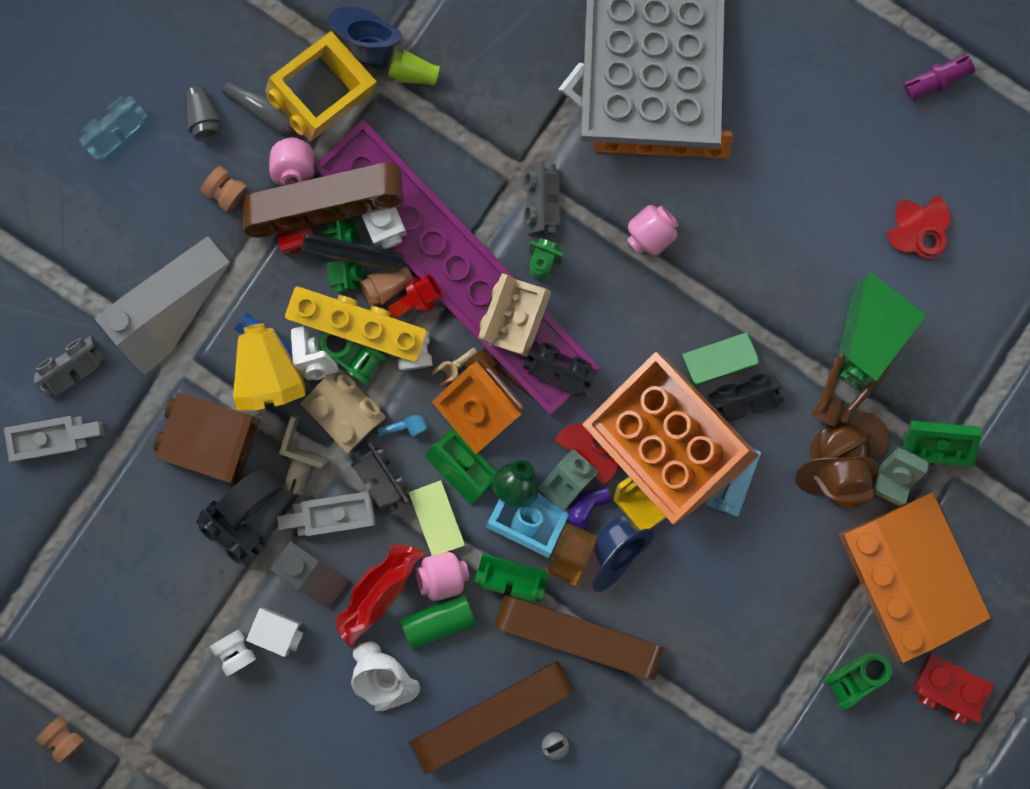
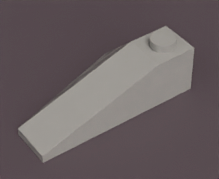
M207 236L122 296L96 317L95 320L143 375H146L173 353L178 345V341L195 319L196 313L205 299L209 297L230 262L211 238Z

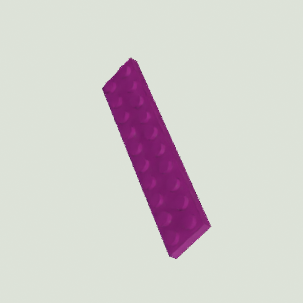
M362 120L314 165V169L324 177L379 163H394L400 166L403 202L396 209L407 235L401 237L402 243L391 247V249L404 255L403 262L418 278L421 279L428 274L434 277L443 292V298L440 301L531 397L551 415L572 395L556 387L561 375L554 373L549 384L529 375L528 370L523 368L527 357L494 347L479 339L480 323L488 312L495 284L499 282L502 273L513 276L383 139ZM545 310L534 342L552 344L560 350L561 354L572 359L573 357L583 358L592 364V368L599 370L600 367Z

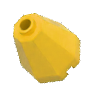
M263 323L245 327V333L239 335L233 394L236 410L265 409L264 404L274 403V406H279L305 396L306 387L303 376L293 366V360L273 328H265Z

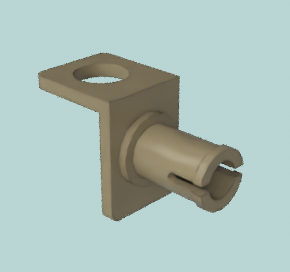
M294 413L289 420L279 452L280 455L289 457L291 460L282 489L290 492L296 479L293 494L303 495L311 467L325 468L329 459L291 446L300 418V414Z

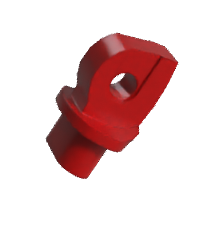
M428 274L421 279L415 277L409 281L406 287L407 295L388 306V309L394 319L414 307L419 311L428 312L434 308L435 302L443 298V292L432 275Z

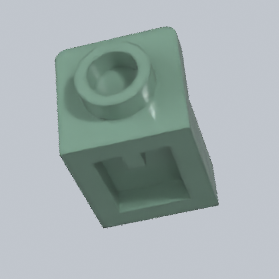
M898 447L880 465L873 487L874 494L898 506H903L907 502L910 488L926 474L929 462Z
M571 450L542 482L539 490L564 511L596 476L598 470L576 450Z

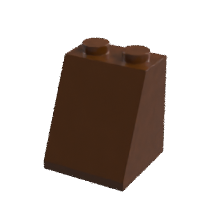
M177 392L175 399H169L165 409L164 417L169 418L165 431L160 430L154 443L153 450L158 451L156 459L229 483L238 484L241 481L260 419Z

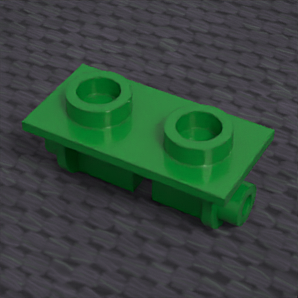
M337 220L336 223L326 224V231L322 232L324 237L360 244V236L354 222ZM341 260L327 263L329 287H333L334 293L347 292V289L362 290L360 281L364 279V268L362 265Z
M540 238L538 243L530 241L529 252L533 253L530 260V274L534 279H546L554 262L561 265L564 253L559 252V245Z
M482 553L474 584L481 585L480 589L482 590L484 588L504 594L505 589L512 590L510 596L528 600L534 604V600L542 601L549 571Z

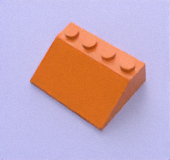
M655 352L582 424L673 525H676L732 482L759 456L672 362L658 352Z
M933 492L838 534L896 661L904 663L991 618Z

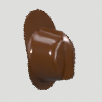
M853 413L848 423L840 420L837 428L830 425L815 436L811 443L810 458L813 460L819 458L864 456L877 462L884 456L889 445V434L886 425L879 417L871 413Z
M864 456L819 458L804 463L797 470L795 479L796 484L801 490L809 494L825 496L837 507L851 508L873 499L872 483L876 480L879 470L877 463L873 459Z

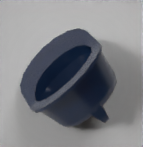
M357 7L337 8L330 13L328 18L330 27L345 39L347 49L360 63L368 64L378 70L386 67L393 47L402 39V34L399 30L365 9Z
M622 515L607 525L597 536L595 542V555L601 567L594 578L593 589L596 592H602L612 586L623 575L633 560L649 546L654 538V531L652 529L640 530Z

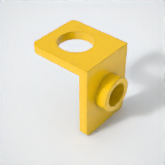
M630 477L618 484L613 500L640 530L652 529L667 518Z

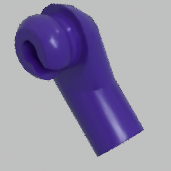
M607 486L578 494L568 511V520L574 529H586L590 524L588 518L593 508L611 502Z

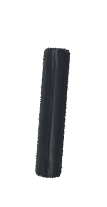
M310 233L304 235L301 245L303 253L393 272H399L404 261V255L400 252Z

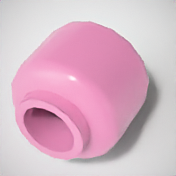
M294 137L278 141L272 146L270 152L269 172L271 179L279 186L311 180L314 175V152L311 146L303 140Z
M648 205L629 221L628 231L631 236L627 240L639 254L646 251L650 255L657 256L677 239L678 232L676 228L679 226V223L663 205L659 207Z
M445 552L423 558L420 567L415 570V577L421 595H427L432 601H439L460 595L464 589V582L469 581V572L465 561L459 562L455 554Z

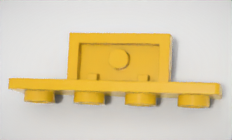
M299 286L294 288L285 314L287 320L411 362L417 361L426 336L424 328L391 318V312L379 307L371 306L370 310L358 307L357 300L343 295H339L338 299H334Z

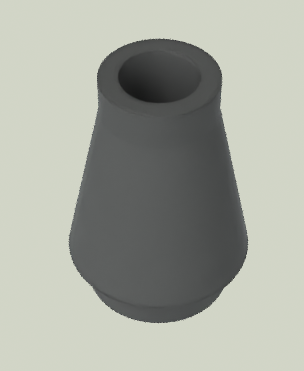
M197 86L188 89L185 92L188 131L193 134L196 140H207L217 136L220 133L219 126L222 122L206 94L205 87Z

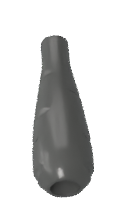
M229 81L225 84L222 93L235 100L266 125L286 135L295 132L289 122V117L281 109L278 110L273 107L266 96L242 89Z

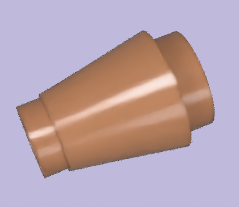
M403 265L399 272L384 270L366 275L367 279L360 281V285L370 306L376 304L382 306L406 289L413 277L408 267Z

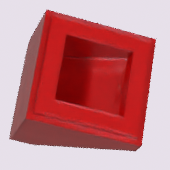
M312 227L277 234L282 253L289 256L301 252L304 235L307 233L314 234Z

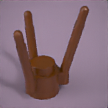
M486 349L479 351L465 363L464 366L468 368L477 361L518 410H525V406L500 378V372L528 396L531 397V395Z
M839 354L838 358L834 360L822 397L815 407L812 416L836 428L840 420L848 423L853 412L891 371L890 366L885 369L876 382L865 387L845 409L843 406L846 401L832 394L845 359L844 354Z

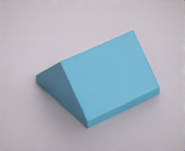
M539 493L535 502L525 507L512 506L499 499L486 528L549 558L568 518L570 508L567 507L562 511L549 498Z

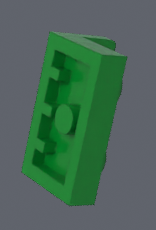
M911 420L908 433L903 434V449L929 463L974 467L982 437L981 427Z

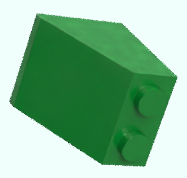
M871 272L859 281L852 290L838 355L841 353L845 355L840 372L842 374L839 377L854 389L860 387L862 390L878 380L926 317L925 313Z

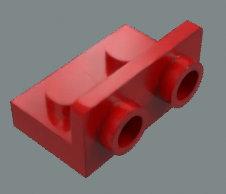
M929 653L912 687V691L920 694L917 701L937 710L940 704L951 710L949 717L968 726L971 720L979 724L981 723L983 717L980 714L994 684Z

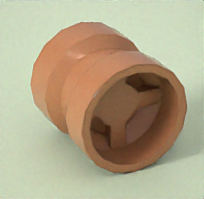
M220 165L207 177L200 189V193L208 199L214 198L218 201L219 207L222 210L230 213L245 196L248 186L240 180H233L230 177L229 171Z
M61 716L51 722L35 739L42 748H48L53 751L52 758L59 765L67 760L85 741L78 733H70L68 723Z

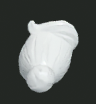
M365 641L354 648L353 658L357 665L354 668L351 680L353 691L357 696L374 705L376 711L382 712L411 702L419 695L421 689L419 682L410 678L403 666L394 657L381 653L380 646L377 643Z

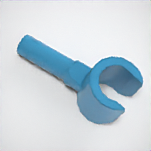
M412 415L398 423L378 427L377 431L378 435L382 436L407 428L411 437H414L428 430V426L421 415Z

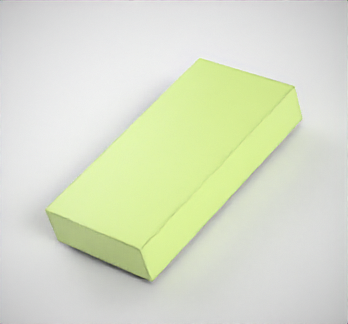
M441 480L409 492L431 555L445 553L465 545Z

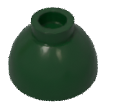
M518 460L504 465L496 472L492 479V489L503 502L516 507H525L531 505L537 499L539 480L533 466L529 462Z

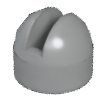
M550 732L542 740V752L550 760H560L569 751L568 739L560 732ZM562 740L563 747L551 753L548 752V747Z

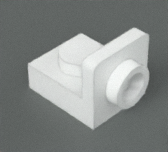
M396 207L362 215L375 247L381 245L383 249L394 247L402 243L401 237L407 235Z
M304 326L291 329L293 366L307 380L323 379L329 374L338 372V364L325 351H322L321 343L317 337H314Z

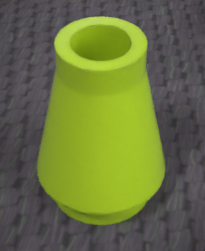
M404 49L402 52L394 50L387 77L395 79L394 82L429 84L435 86L440 66L431 64Z

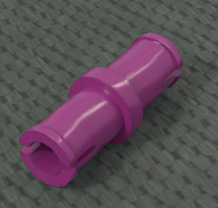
M965 53L941 66L935 64L930 67V71L911 80L904 81V89L911 102L937 89L943 91L948 88V84L967 75L974 74L975 67L969 55Z

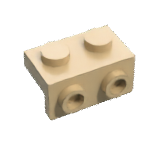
M502 273L499 282L495 284L492 290V301L488 312L481 320L479 339L494 347L528 357L551 291L516 280L510 275Z
M338 369L336 373L326 376L300 403L347 454L386 418L380 411L377 403L368 398L356 386L354 379L341 369Z

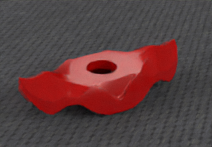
M392 545L389 548L386 559L370 568L360 578L351 594L349 606L335 618L339 635L349 648L354 649L357 640L365 634L373 623L382 618V615L403 591L407 578L414 571L420 559L426 556L423 551L407 545Z

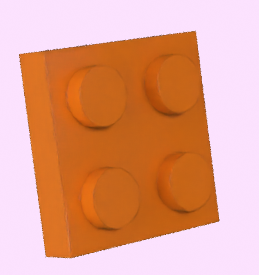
M477 361L470 365L432 401L475 454L485 448L522 415Z

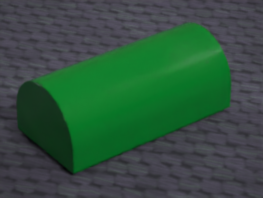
M465 593L400 618L412 651L477 626Z

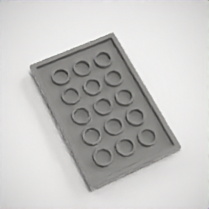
M586 0L581 141L720 148L724 0Z

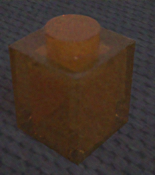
M566 523L545 573L577 586L598 536Z

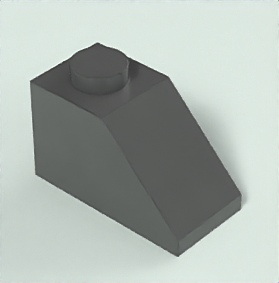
M290 541L270 568L271 571L293 587L329 609L350 582L349 579L296 541Z

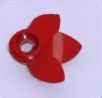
M937 195L923 208L912 201L900 199L895 210L898 227L886 233L890 244L898 251L916 252L918 256L924 259L939 257L947 246V237L944 232L951 220L945 201ZM929 236L933 238L935 242L933 248L924 246V237Z
M582 423L571 424L556 436L555 441L559 445L570 451L576 450L598 470L595 477L600 483L605 484L616 473L618 463L602 446L597 444L596 439Z

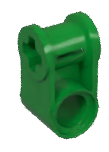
M324 332L321 337L322 350L341 365L342 369L368 386L370 384V376L380 362L387 360V357L378 350L346 340V347L343 351L333 353L327 347V341L332 335ZM367 357H370V359H369L368 362L365 364V366L363 367V369L360 370V367L363 365V363L365 362V360L367 359Z
M868 652L851 663L831 672L822 679L824 685L830 686L839 701V709L845 710L885 684L892 675V667L890 662L876 652ZM872 660H879L883 666L882 673L876 678L867 677L865 672L866 665ZM841 681L844 683L845 687L847 688V690H848V692H849L848 694L845 692L844 688H843L842 685L840 684Z

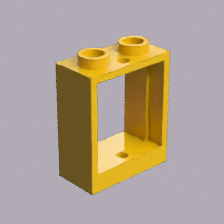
M330 31L270 76L265 92L272 106L278 110L281 109L289 117L292 128L299 135L304 134L311 142L372 94L377 81L335 34ZM320 56L347 86L350 92L318 117H315L285 82Z

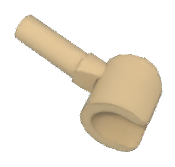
M472 348L453 362L445 361L432 370V375L439 370H443L447 375V379L440 386L447 385L455 380L458 370L473 355L478 353L477 350Z

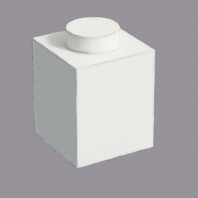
M262 607L259 608L246 641L285 657L289 654L290 650L297 651L304 633L298 631L301 622Z

